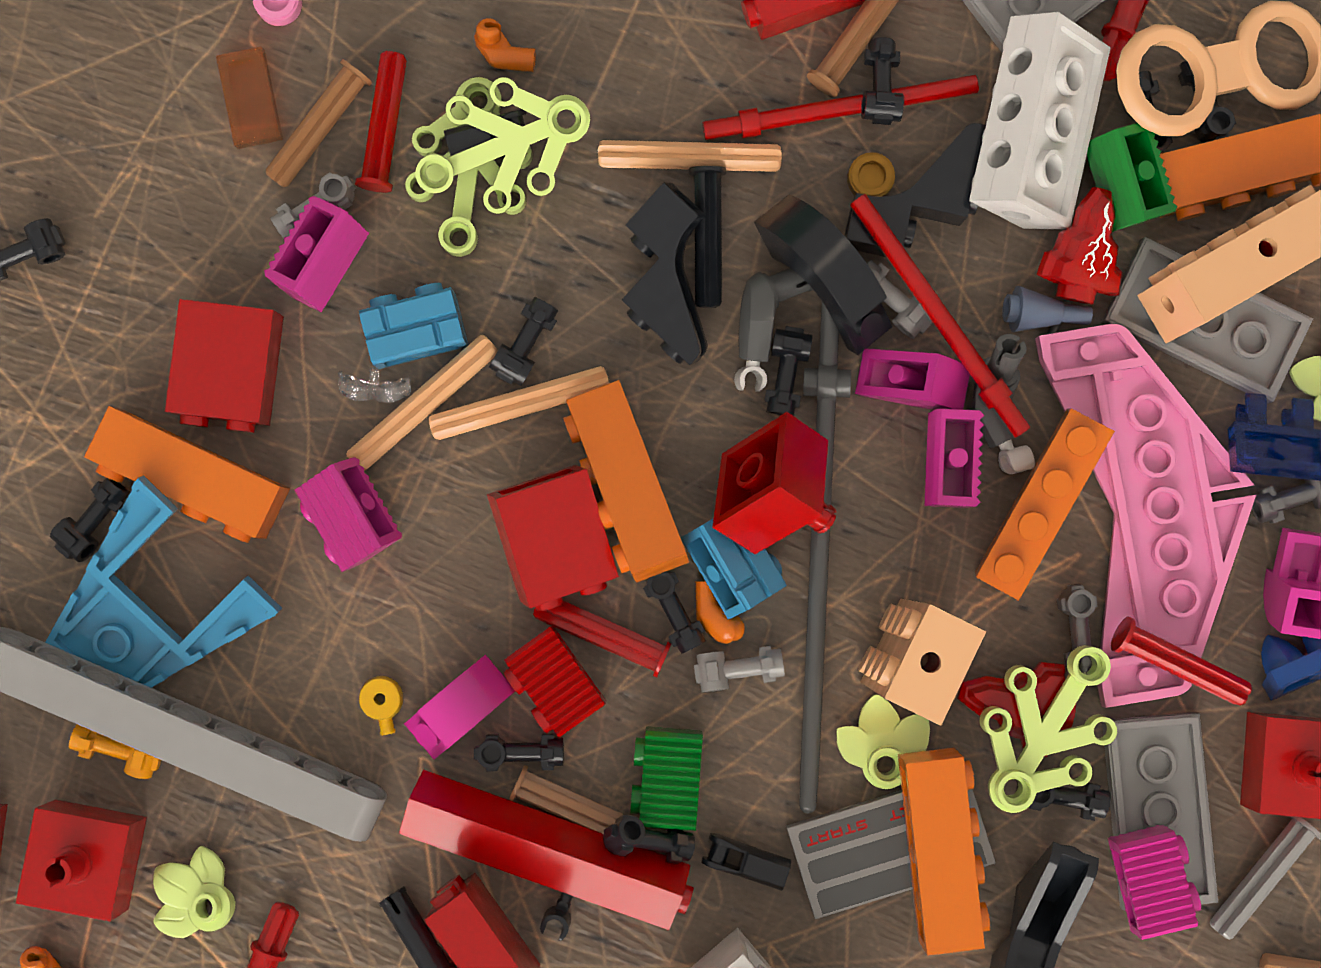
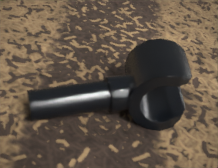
M562 892L556 905L546 910L540 926L542 934L547 922L555 919L563 924L558 941L566 937L571 924L569 908L573 896Z

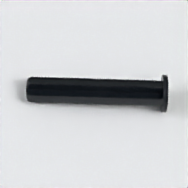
M696 166L689 169V174L694 176L695 205L706 216L695 228V304L700 308H716L722 303L721 176L726 175V168L721 166Z

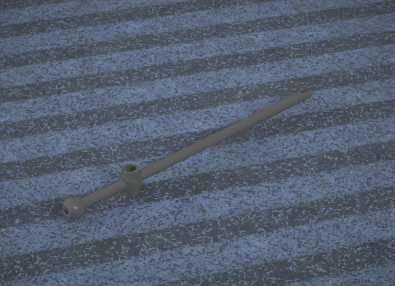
M822 302L819 368H804L803 396H817L816 432L828 440L824 502L831 505L836 397L850 398L851 370L837 369L839 331ZM812 528L799 799L800 809L807 814L812 813L817 806L830 529L820 534Z

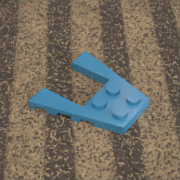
M143 475L133 483L131 493L122 509L118 510L108 528L107 536L98 552L90 560L85 569L86 573L76 591L70 596L45 643L152 688L177 671L195 663L208 653L243 635L256 625L274 617L282 607L251 577L247 576L183 640L114 574L178 510Z

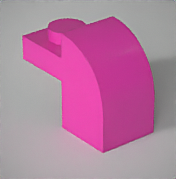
M1282 527L1274 568H1266L1263 591L1267 620L1280 633L1321 639V533Z
M485 654L420 708L404 725L414 735L417 742L435 760L512 695L515 690Z

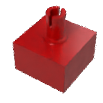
M785 412L723 452L712 528L753 554H757L805 525L810 526L815 532L820 534L830 529L836 519L834 513L837 511L835 507L824 502L828 440L789 412Z
M1247 712L1241 806L1260 814L1321 819V718Z
M56 799L36 807L15 904L111 922L129 910L147 817Z

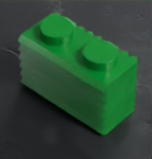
M1138 123L1114 129L1089 142L1087 151L1088 164L1096 187L1112 191L1115 211L1112 232L1173 213L1177 209V205L1173 203L1175 196L1170 194L1172 187L1167 184L1170 179L1165 176L1167 169L1162 166L1164 160L1159 157L1161 150L1156 148L1158 141L1154 139L1155 133L1142 128Z
M647 726L645 738L636 737L634 766H643L642 785H632L630 813L640 814L639 819L644 824V827L696 831L703 742L701 730Z

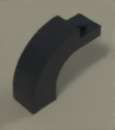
M789 194L754 221L771 257L797 272L822 300L848 350L859 355L893 327L881 303L887 296L876 276L850 241L814 207Z

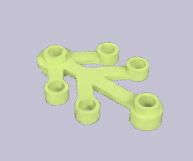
M475 77L466 80L458 88L456 96L463 95L471 101L476 96H484L487 98V104L482 109L494 115H500L501 106L495 104L490 97L492 81L482 77ZM496 86L495 96L498 100L502 101L500 91ZM456 101V106L451 109V113L456 119H464L469 115V106L464 101ZM445 113L431 125L417 128L412 135V144L416 151L424 157L429 154H437L442 146L441 140L445 138L444 130L461 125L452 123ZM423 135H433L435 142L432 147L424 149L419 146V140ZM530 145L520 169L528 167L532 161L533 153ZM447 152V153H446L445 155H443V156L446 157V158L449 157V156H450V152ZM494 160L458 174L452 217L442 223L438 233L442 247L453 256H466L477 245L478 235L471 223L478 170L490 186L493 185L500 169ZM431 164L427 167L426 174L431 181L438 182L444 178V169L439 164ZM415 172L410 174L405 182V188L409 196L417 202L430 200L434 193L425 191L422 194H416L412 191L413 184L417 180ZM516 184L513 185L511 192L518 193L520 201L516 206L509 207L505 211V213L510 215L520 213L526 206L524 191ZM494 190L497 194L499 206H504L503 199L505 193L500 190ZM457 231H464L468 235L467 242L462 246H455L451 242L453 234Z
M498 78L490 87V97L495 104L502 107L513 104L541 118L525 126H520L474 106L472 101L466 96L457 95L452 97L447 102L445 109L446 115L452 123L457 125L467 123L497 137L447 158L440 154H429L423 157L415 171L419 186L430 193L443 192L452 184L455 175L504 156L494 184L486 189L483 196V202L487 210L495 214L503 213L511 205L510 192L529 145L548 137L539 166L530 170L527 175V186L535 195L544 196L549 194L555 186L554 173L566 144L581 139L589 128L590 114L586 105L579 98L572 95H560L548 101L518 88L510 78ZM505 82L512 86L513 96L510 100L500 101L496 98L494 91L499 83ZM460 100L467 103L469 115L466 118L456 119L452 115L451 106L454 102ZM565 109L571 110L575 115V122L569 128H562L557 122L559 112ZM431 164H439L444 169V178L438 182L431 181L426 174L427 167ZM543 172L549 176L550 183L546 189L538 190L533 187L531 181L536 173ZM494 190L504 192L507 198L505 205L499 208L493 207L488 201L490 193Z
M1083 645L1075 648L1070 653L1067 660L1069 675L1042 719L1034 690L1037 686L1035 673L1021 665L1012 666L1005 673L1004 683L1007 689L1015 694L1026 746L1017 761L1008 733L1012 727L1010 714L998 706H990L983 710L979 720L981 728L990 735L997 765L996 771L991 775L988 782V793L992 802L1001 810L1009 813L1021 812L1033 803L1037 792L1069 784L1080 787L1086 785L1091 780L1093 771L1090 763L1077 755H1070L1064 758L1060 763V767L1035 771L1045 755L1093 743L1108 745L1116 738L1117 726L1115 722L1100 714L1090 716L1084 725L1060 730L1087 685H1099L1107 679L1111 663L1107 654L1101 649ZM1089 656L1092 666L1089 671L1082 673L1079 670V661L1082 657ZM1025 672L1028 678L1027 684L1023 688L1017 689L1014 685V678L1018 673ZM1000 713L1003 717V723L1000 728L992 730L989 726V719L993 714ZM1100 722H1105L1107 726L1106 734L1101 738H1096L1094 735L1095 726ZM1075 763H1081V775L1076 779H1071L1069 775L1070 767ZM1016 779L1018 782L1017 791L1012 795H1006L1004 792L1006 782Z

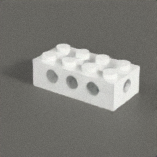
M1060 12L1010 17L1007 35L1003 42V53L998 75L993 87L986 128L982 135V146L977 168L972 180L969 201L1023 229H1066L1071 226L1111 48Z

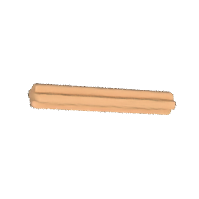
M602 140L598 146V162L601 167L689 170L696 166L725 167L726 171L776 172L781 167L782 150L778 144Z
M479 335L351 447L346 453L348 459L356 457L360 460L359 465L364 467V471H366L493 360L498 352L495 345L485 335Z
M599 366L433 414L429 417V426L435 439H445L566 404L567 399L609 384V379L605 368Z

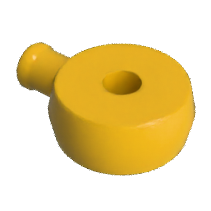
M386 676L373 677L366 681L360 690V707L368 717L379 721L381 736L395 733L396 729L394 728L392 717L402 707V689L392 678ZM378 693H382L385 696L384 703L378 702Z

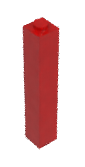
M424 769L408 799L399 834L666 930H670L677 912L686 914L694 890L693 886L686 884L691 867L690 864L684 862L679 864L667 863L665 855L634 847L633 852L626 856L614 855L605 848L603 833Z

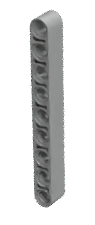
M0 627V692L344 838L359 842L369 839L387 799V793L380 786L22 632Z

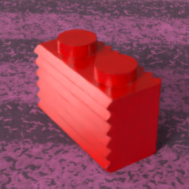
M553 626L547 628L504 659L509 667L503 672L506 679L519 695L524 691L527 692L536 705L531 710V713L545 733L554 730L556 735L561 737L603 707L607 702Z

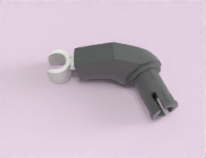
M791 268L771 276L758 272L746 282L741 300L738 333L739 357L746 360V367L739 369L734 377L735 386L740 391L744 390L745 376L748 372H752L756 376V392L761 391L766 386L767 375L760 368V362L769 361L774 318L779 302L813 290Z
M1004 334L997 339L992 356L984 359V362L996 379L1002 377L1013 393L1009 396L1012 400L1021 378L1018 366L1026 354L1027 347L1023 341L1015 351L1020 337L1013 334ZM974 383L972 410H980L985 415L980 419L984 426L979 430L984 434L983 437L990 449L999 446L1001 451L999 452L998 461L1001 470L1008 474H1015L1033 469L1035 460L1030 447L1027 445L1013 446L1011 439L1014 436L995 409L987 408L978 395L981 391L980 388Z

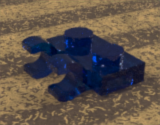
M1246 393L1245 405L1237 404L1235 410L1236 421L1228 428L1230 472L1321 481V430L1314 429V404L1312 399L1293 397L1291 400L1292 409L1282 410V426L1267 424L1266 395Z

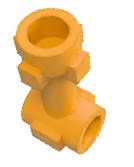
M78 724L73 729L69 740V749L78 751L79 757L90 759L93 757L94 752L125 760L124 773L134 778L150 779L153 772L157 771L160 767V759Z

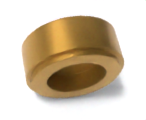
M874 152L865 153L857 157L847 174V184L854 196L856 193L878 197L886 196L895 181V170L890 160L882 154Z

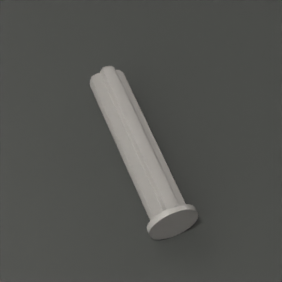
M1289 816L1292 819L1211 918V927L1224 938L1229 940L1234 938L1315 837L1321 840V833L1303 818Z

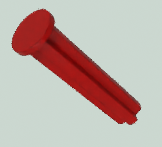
M383 51L380 54L362 175L355 180L357 187L368 191L388 193L393 188V185L388 180L407 63L404 54L399 52Z
M565 601L555 608L544 611H536L535 608L533 613L535 619L654 671L653 676L656 678L672 645L670 642H667L666 646Z
M1128 616L1116 628L1111 640L1112 651L1120 653L1125 650L1232 704L1244 705L1248 700V696L1252 691L1250 682L1135 626V619Z

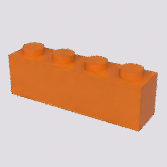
M1321 114L1160 154L1159 157L1164 160L1162 166L1167 169L1165 176L1170 178L1167 183L1172 187L1170 194L1175 196L1173 203L1177 205L1175 212L1160 218L1176 214L1177 221L1188 220L1205 214L1206 206L1221 203L1222 210H1227L1250 203V195L1266 192L1268 199L1283 196L1296 191L1295 184L1310 180L1313 187L1321 186Z
M620 380L567 399L566 402L571 415L563 417L572 443L575 444L582 441L587 457L579 460L581 467L587 469L591 485L598 484L603 500L597 502L598 513L605 530L614 527L620 544L612 546V550L621 573L631 571L637 583L689 563L685 548Z
M108 406L84 458L98 464L95 472L119 483H122L125 477L136 481L144 475L163 495L183 504L180 510L181 513L204 523H207L209 517L226 524L223 529L225 534L249 543L251 537L267 539L291 489L126 410Z
M1072 408L1066 409L975 570L976 578L1019 601L1112 438L1114 430Z
M954 747L898 754L918 941L927 956L985 949L983 932L990 931V918L986 903L980 902L978 885L985 883V872L981 856L974 853L973 837H979L980 827L976 809L974 807L969 808L968 790L974 789V773L970 760L964 761V756Z

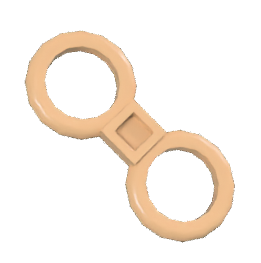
M1267 1L1251 9L1239 24L1235 41L1205 47L1192 33L1178 26L1151 25L1136 32L1121 51L1116 69L1118 93L1126 111L1142 128L1159 136H1183L1199 128L1212 112L1216 96L1247 89L1259 102L1276 110H1296L1314 101L1321 92V25L1306 9L1290 1ZM1267 22H1282L1292 27L1303 40L1308 54V69L1305 79L1297 89H1283L1273 84L1261 70L1257 61L1256 42L1260 30ZM1151 46H1167L1178 51L1189 63L1194 75L1195 93L1192 104L1183 115H1167L1156 110L1146 99L1139 80V67L1142 56Z

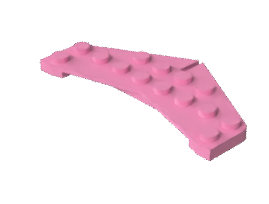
M1106 324L1038 336L1035 338L1039 362L1064 413L1067 408H1072L1115 431L1093 469L1114 513L1100 647L1109 657L1111 669L1107 679L1097 685L1101 706L1109 708L1181 695L1190 689L1192 683L1125 650L1120 653L1112 651V637L1120 622L1129 616L1135 619V626L1200 658L1202 657L1256 495H1249L1212 502L1211 493L1254 486V484L1127 328L1118 324Z

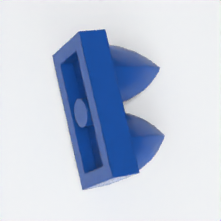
M1272 635L1265 637L1261 657L1267 676L1262 686L1271 701L1321 680V639L1302 636L1308 653L1304 656L1286 640Z

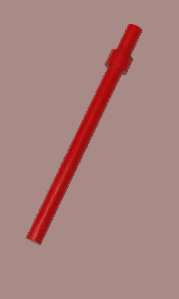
M970 75L894 88L892 93H903L904 106L976 94L979 91L977 76ZM863 94L758 112L757 108L739 110L738 116L703 121L704 139L710 140L741 134L743 139L761 136L762 130L860 114Z
M863 194L857 198L850 206L981 390L978 395L988 409H995L1014 438L1026 432L1030 425L1009 397L1013 393L1002 377L996 379L868 196Z

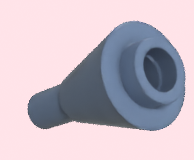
M1016 286L1013 293L1007 294L1004 299L1002 316L1004 322H1009L1010 330L1018 332L1059 325L1060 323L1089 325L1092 321L1093 310L1091 306L1063 304L1062 301L1021 286Z

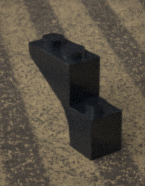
M978 123L967 125L910 189L892 196L878 197L867 195L903 247L911 248L915 235L917 221L909 219L910 216L960 226L967 219L968 214L975 215L978 205L969 201L972 190V180L976 172L982 146V135L986 125ZM856 193L853 201H855L863 194ZM850 207L844 236L857 251L886 257L852 207Z
M663 182L626 224L634 233L630 238L632 243L646 256L651 258L656 254L659 259L626 294L622 301L630 308L627 311V315L636 325L645 331L651 328L664 340L660 346L667 355L679 364L685 360L689 365L698 362L706 353L708 344L685 274L684 252L689 237L706 215L673 183Z
M1052 842L1016 886L1010 934L992 955L990 968H1055L1063 942L1096 878L1099 858L1085 854L1076 847Z

